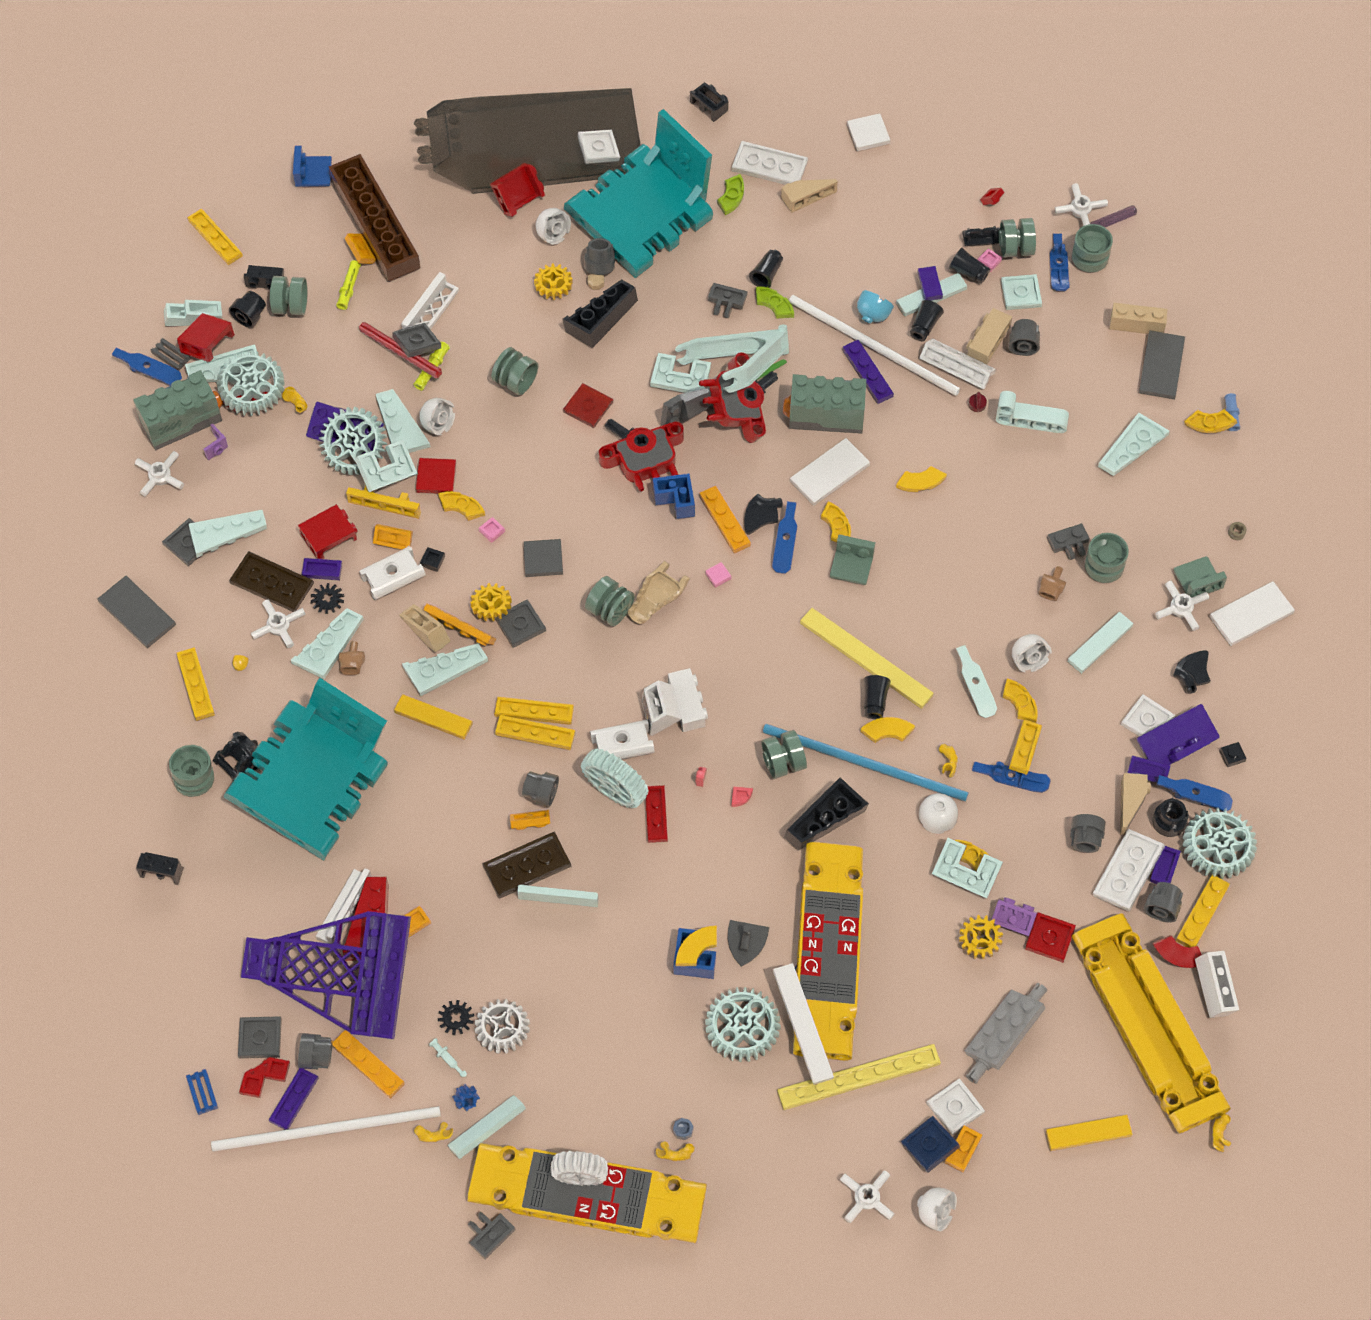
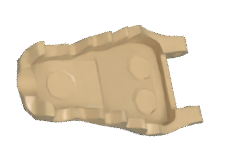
M666 561L662 562L655 571L646 577L636 601L628 610L629 617L638 624H644L654 613L676 600L683 593L690 578L684 575L680 582L666 574L670 564Z

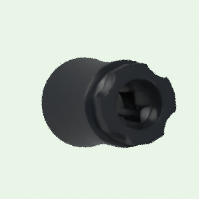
M963 248L959 249L949 266L950 270L958 272L980 284L985 281L990 272V268L971 256Z
M775 249L769 250L758 265L749 273V278L755 286L771 287L773 279L783 261L779 251Z
M931 300L921 301L919 311L910 330V336L915 340L925 341L939 318L943 315V308Z
M869 675L864 678V716L867 718H883L891 683L889 678L880 675Z

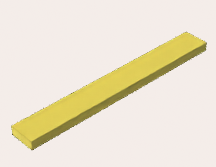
M811 608L800 620L801 625L872 675L889 678L891 680L889 687L922 709L933 697L934 693L814 608Z
M931 1044L833 1073V1079L813 1085L811 1079L777 1089L783 1110H787L940 1065L941 1062L935 1045Z

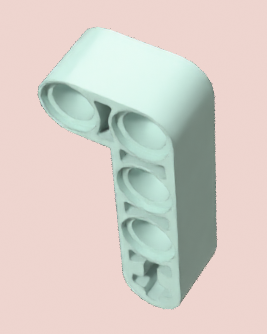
M1002 391L1000 393L996 415L997 423L1053 433H1064L1067 431L1068 411L1016 402V394L1014 392Z

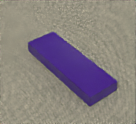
M299 1068L269 1118V1122L284 1130H288L319 1077L303 1068Z

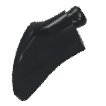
M760 494L755 495L749 502L745 512V533L750 535L764 525L779 523L777 508L783 507L782 498H764Z
M1207 650L1187 655L1177 664L1173 676L1182 681L1184 688L1190 694L1197 691L1196 686L1211 682L1207 672L1209 656Z

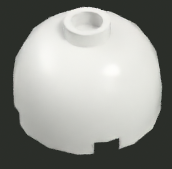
M548 208L542 211L536 220L537 234L542 240L552 245L559 244L565 239L562 237L570 231V216L558 208Z
M437 397L427 400L420 411L421 425L428 432L436 435H443L441 433L444 430L448 432L455 419V413H453L452 407L454 408L453 403Z
M1028 634L1015 642L1012 648V657L1015 665L1022 672L1030 669L1031 672H1035L1048 663L1049 652L1051 654L1052 650L1041 636Z
M936 793L924 799L920 806L918 817L927 831L942 834L944 831L954 828L958 819V808L951 797Z
M941 1187L928 1190L924 1195L920 1196L917 1203L921 1221L933 1230L943 1231L952 1220L953 1216H949L951 1209H956L957 1197L954 1192Z

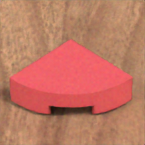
M699 767L696 773V786L703 787L707 772L706 767Z
M734 786L731 807H738L747 803L753 794V788Z

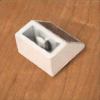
M658 680L644 688L642 704L651 736L681 720L673 685Z

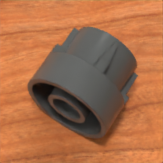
M597 238L588 243L584 256L587 272L595 275H604L614 270L615 255L613 244L610 241Z
M1030 319L1017 320L1009 336V350L1021 356L1036 354L1040 349L1039 325Z
M530 771L525 779L522 795L535 800L536 804L549 808L558 789L559 776L548 772L538 774Z
M1092 814L1074 816L1071 823V846L1077 851L1085 853L1098 851L1105 835V820Z
M1159 882L1154 886L1152 893L1149 894L1144 911L1156 920L1167 923L1175 922L1181 909L1183 893L1173 884Z
M302 1033L298 1067L316 1070L318 1068L328 1069L332 1057L333 1041L331 1038L321 1037L319 1034Z

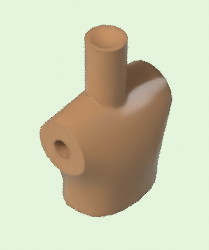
M1056 566L1052 576L1043 575L1038 593L1041 597L1057 601L1059 595L1063 593L1066 582L1059 579L1063 571L1062 567Z
M356 641L351 642L349 651L339 653L340 671L344 675L359 674L361 666L365 662L364 651H357L358 642Z

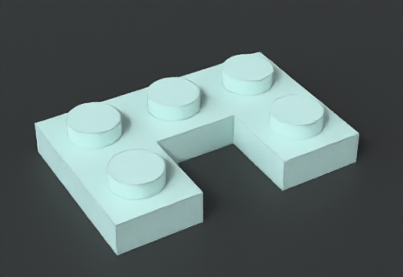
M658 353L650 387L683 393L706 388L699 386V381L709 378L711 362L694 359L690 374L673 371L676 356Z
M404 440L385 447L392 464L380 468L373 451L354 458L369 492L418 474Z
M947 838L932 874L988 898L1003 862L984 854L977 872L959 864L966 845Z

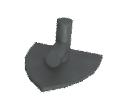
M730 920L728 928L729 949L741 967L751 962L760 954L765 946L770 927Z

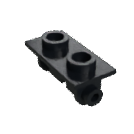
M996 226L984 229L967 228V230L962 231L964 245L999 244L1000 228H996Z

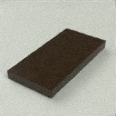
M250 551L247 552L229 579L230 584L292 612L297 611L314 584L312 579Z
M555 831L482 863L499 899L518 891V885L529 886L572 867Z

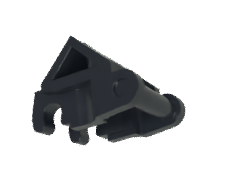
M243 732L233 733L232 740L225 744L223 750H218L213 759V762L216 765L219 764L233 781L239 772L246 774L247 768L254 771L258 769L252 763L253 759H255L252 754L257 748L258 742L257 740H250ZM232 755L238 761L235 766L237 772L224 759L225 757Z

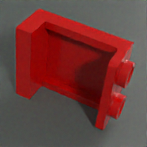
M523 163L490 183L504 215L512 217L517 214L516 210L538 196H545L544 186L536 176L537 171L533 165Z
M202 313L177 338L181 353L210 362L214 358L212 349L224 336L233 338L235 334L231 322Z
M337 504L298 524L300 535L316 559H324L325 551L349 538H352L353 541L357 540L356 533L358 530L355 524L348 521L349 517L344 509L341 510Z

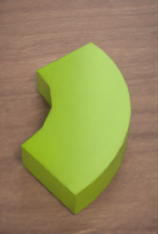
M741 174L725 180L726 192L717 199V203L725 215L733 212L743 199L744 181Z
M756 287L757 305L770 308L775 313L776 319L794 318V309L786 297L784 298L774 289Z

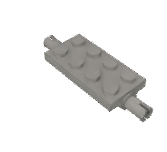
M1036 983L1029 995H1023L1011 989L965 1049L966 1054L976 1060V1064L966 1075L971 1082L974 1081L977 1084L985 1071H989L992 1067L999 1070L1045 1010L1044 1004L1039 1002L1047 992V988L1044 985Z

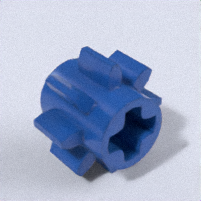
M464 1084V1086L456 1088V1095L452 1096V1098L456 1102L455 1105L458 1109L463 1107L468 1111L476 1107L477 1100L480 1097L476 1093L477 1090L474 1086L469 1088Z

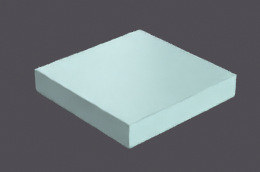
M1037 274L1001 277L1006 310L1042 307Z

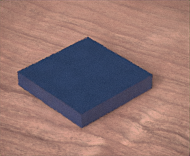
M934 1116L930 1117L901 1141L906 1150L927 1173L960 1148L959 1143Z

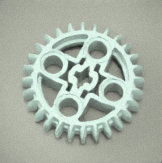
M250 351L248 355H244L242 352L241 357L235 354V360L229 358V364L224 363V369L220 368V374L217 375L218 381L216 382L218 393L225 406H229L231 411L235 409L237 414L243 411L244 416L246 412H250L251 416L253 412H257L260 415V410L267 412V407L273 409L272 403L278 404V398H282L285 386L284 375L281 367L277 366V362H272L271 356L266 359L264 353L260 357L258 352L255 355H252ZM271 376H273L274 385L267 382ZM228 382L234 385L230 391L228 390Z
M346 407V412L340 409V415L334 412V419L328 417L330 424H323L327 429L320 430V432L325 434L324 437H319L320 440L324 441L323 444L319 445L321 448H325L321 452V454L327 455L324 460L330 461L329 466H335L334 469L336 471L341 469L343 474H346L348 470L349 475H353V472L356 475H360L357 464H347L342 461L350 455L354 459L360 456L362 452H371L367 444L375 439L373 452L376 459H383L380 452H386L382 445H387V443L382 441V439L387 438V435L381 434L386 429L379 427L382 422L376 421L378 418L376 415L371 417L372 412L367 411L365 413L366 410L363 408L359 411L357 407H354L352 411L351 408ZM350 418H359L364 420V422L355 427ZM342 422H346L347 424L344 430L340 429V425ZM371 426V433L366 435L365 429ZM335 430L339 439L331 444L332 435ZM352 437L355 438V445L351 444L353 442ZM341 447V454L336 456L335 450Z
M592 749L583 759L581 769L584 777L588 778V781L598 791L609 797V799L614 800L615 803H619L621 806L625 805L627 808H637L646 798L648 788L645 780L641 779L642 776L638 775L637 771L631 768L626 761L621 760L620 757H616L613 753L610 754L603 749Z
M1218 807L1215 812L1209 808L1207 814L1202 811L1200 816L1196 814L1194 820L1189 821L1183 835V847H1186L1184 854H1189L1187 861L1193 860L1192 867L1199 866L1198 872L1205 870V876L1212 873L1213 877L1219 874L1221 879L1227 874L1230 879L1233 873L1238 876L1240 871L1244 872L1246 867L1251 865V861L1254 859L1257 851V840L1254 839L1256 833L1251 832L1252 826H1246L1248 820L1243 822L1240 820L1241 814L1236 817L1234 816L1235 811L1229 814L1227 813V808L1223 812H1220ZM1210 824H1216L1218 827L1214 828ZM1225 824L1233 827V829L1227 830ZM1200 827H1203L1205 835L1195 837ZM1235 837H1239L1243 841H1237ZM1197 845H1201L1205 849L1201 850L1197 847ZM1244 850L1242 857L1237 860L1235 852ZM1213 857V860H1214L1215 863H1213V862H1211V861H1209V860H1207V859H1205V858ZM1222 859H1227L1230 863H1224Z
M736 987L735 993H732L729 989L728 996L721 993V1000L715 998V1005H710L711 1011H707V1018L709 1019L705 1020L707 1025L706 1033H710L708 1034V1040H713L711 1046H718L717 1053L724 1050V1058L731 1054L732 1061L737 1056L739 1057V1062H742L743 1057H746L747 1061L750 1062L751 1056H754L757 1060L758 1053L765 1056V1049L771 1051V1044H776V1038L779 1037V1031L777 1030L781 1028V1025L778 1023L780 1022V1016H776L778 1009H773L774 1002L768 1003V996L762 999L761 991L755 995L754 988L749 993L746 987H744L743 992H740L738 987ZM744 1001L749 1003L742 1009L735 1002ZM758 1007L762 1011L759 1013H754L752 1009ZM728 1008L731 1009L733 1012L731 1014H725L723 1013V1010ZM765 1016H767L769 1021L768 1031L759 1024ZM718 1018L726 1024L720 1033L717 1029ZM761 1035L763 1039L758 1041L753 1036ZM726 1036H732L734 1040L731 1042H727L724 1040V1038ZM744 1040L751 1047L739 1048L737 1046Z

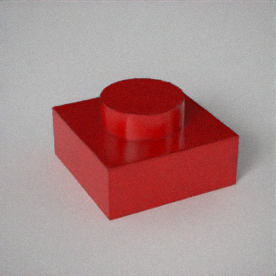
M1001 187L991 188L980 201L983 205H995L1000 201L1005 192Z

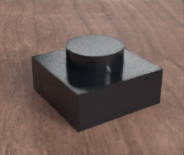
M427 547L420 564L425 568L438 572L445 558V553Z
M1239 742L1220 748V753L1227 767L1246 762L1247 758Z

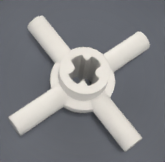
M1075 183L1072 185L1075 199L1071 202V205L1055 207V213L1072 212L1075 217L1081 218L1083 226L1090 224L1088 214L1091 212V209L1108 206V201L1105 199L1090 202L1087 196L1081 195L1079 185Z
M173 451L164 463L155 462L151 465L140 458L136 459L135 465L148 471L150 479L140 491L141 495L146 497L155 485L162 486L170 483L179 489L184 487L183 482L171 476L169 468L178 458L179 454Z
M1168 581L1165 585L1173 597L1171 606L1156 612V618L1159 620L1174 614L1180 618L1185 617L1193 631L1199 629L1192 611L1195 604L1209 599L1208 593L1204 592L1191 598L1187 594H1179L1173 582Z
M269 600L263 601L262 604L269 614L266 626L251 632L253 639L255 640L271 632L274 635L281 636L287 648L293 647L294 643L287 630L291 621L306 615L303 608L285 615L281 612H276Z
M884 1170L872 1185L864 1184L860 1186L847 1174L841 1177L840 1180L855 1192L856 1204L844 1217L847 1222L851 1223L862 1209L869 1210L873 1208L878 1210L887 1219H892L895 1213L880 1202V1193L878 1191L890 1177L887 1171ZM864 1194H865L866 1196H867L868 1194H870V1195H871V1199H869V1198H868L867 1200L864 1199Z

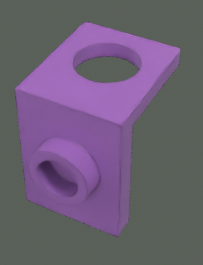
M213 423L210 426L217 440L204 448L208 461L216 455H220L228 448L226 437Z

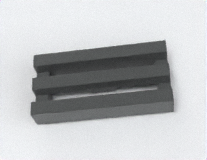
M162 338L161 342L151 349V353L179 371L190 360V356L181 353L179 348ZM159 350L163 351L169 357L178 361L180 364L178 365L177 363L169 359L167 356L159 352Z

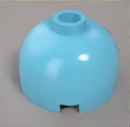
M864 290L857 302L858 312L863 316L862 320L870 324L872 322H883L891 314L894 308L893 304L886 299L883 301L879 298L880 295Z

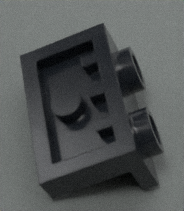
M248 265L247 274H244L245 285L251 288L270 289L274 276H284V268Z

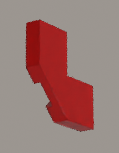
M269 1057L262 1061L263 1063L246 1071L241 1083L240 1095L260 1098L265 1079L286 1082L290 1061Z

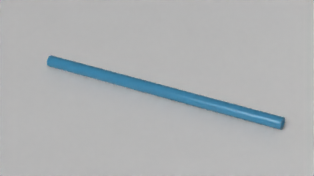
M765 724L763 728V733L780 739L781 733L788 732L769 724ZM798 735L802 746L965 802L967 800L969 792Z

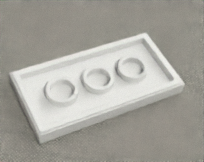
M741 141L731 171L786 185L802 179L808 163V157Z
M845 438L792 476L790 482L815 506L870 466V461Z
M1272 581L1211 613L1209 617L1229 645L1232 646L1294 613L1295 609Z
M1128 829L1097 884L1093 896L1130 912L1165 845Z

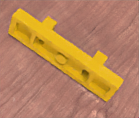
M366 485L364 490L348 487L346 492L348 503L417 519L421 515L420 503L409 501L408 493L401 492L399 498L374 493V491L369 492Z

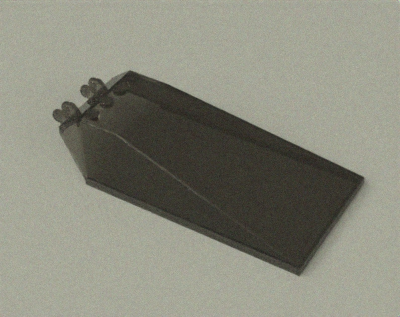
M632 88L481 96L444 100L426 111L427 119L418 118L414 121V125L417 127L415 134L417 136L430 137V146H420L417 149V153L421 155L418 158V162L420 164L433 163L434 172L471 191L472 194L493 192L490 183L523 163L535 167L537 171L536 176L543 186L598 180L608 170L614 171L618 169L625 175L626 173L621 167L624 164V158L641 146ZM612 130L620 160L586 164L578 140V132Z

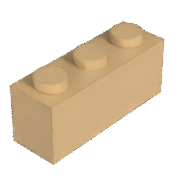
M1114 302L1109 329L1149 334V330L1164 333L1168 309Z
M992 308L990 313H986L983 318V325L977 327L974 334L975 338L973 340L970 339L967 344V355L988 364L1011 327L1012 316L995 308Z

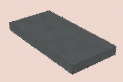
M1149 330L1139 389L1140 394L1175 400L1185 336Z
M124 576L97 598L98 602L147 649L176 625L175 621L128 576Z

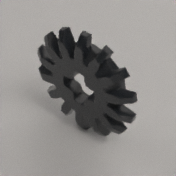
M327 583L324 589L321 584V590L315 588L314 591L317 594H311V597L315 598L311 600V604L316 603L313 608L320 607L319 613L322 610H325V614H328V610H332L334 613L335 607L341 608L338 603H344V600L340 599V597L345 596L339 593L342 589L338 588L335 590L336 584L330 588L329 583ZM325 594H328V596H333L330 598L331 601L327 602V600L322 599H324Z
M460 1000L456 1001V1005L449 1001L450 1007L442 1006L445 1011H439L438 1014L442 1015L443 1018H438V1022H444L440 1025V1028L447 1026L445 1033L452 1029V1035L456 1034V1030L463 1034V1027L466 1030L470 1029L467 1024L474 1023V1021L469 1020V1018L474 1017V1013L469 1014L472 1008L466 1009V1002L461 1006L459 1005ZM452 1014H455V1015L461 1014V1016H460V1020H461V1021H460V1022H458V1021L452 1022V1019H453V1018H452L451 1015H452Z

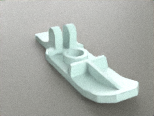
M966 645L956 648L963 665L961 673L974 700L978 714L984 718L995 715L997 706L980 666L972 661ZM976 679L979 683L974 684L972 680Z

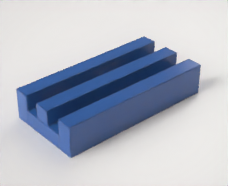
M203 1069L199 1073L197 1071L191 1076L190 1074L186 1075L198 1115L218 1109L207 1070ZM201 1077L205 1079L213 1105H208ZM195 1079L205 1107L202 1109L193 1084Z

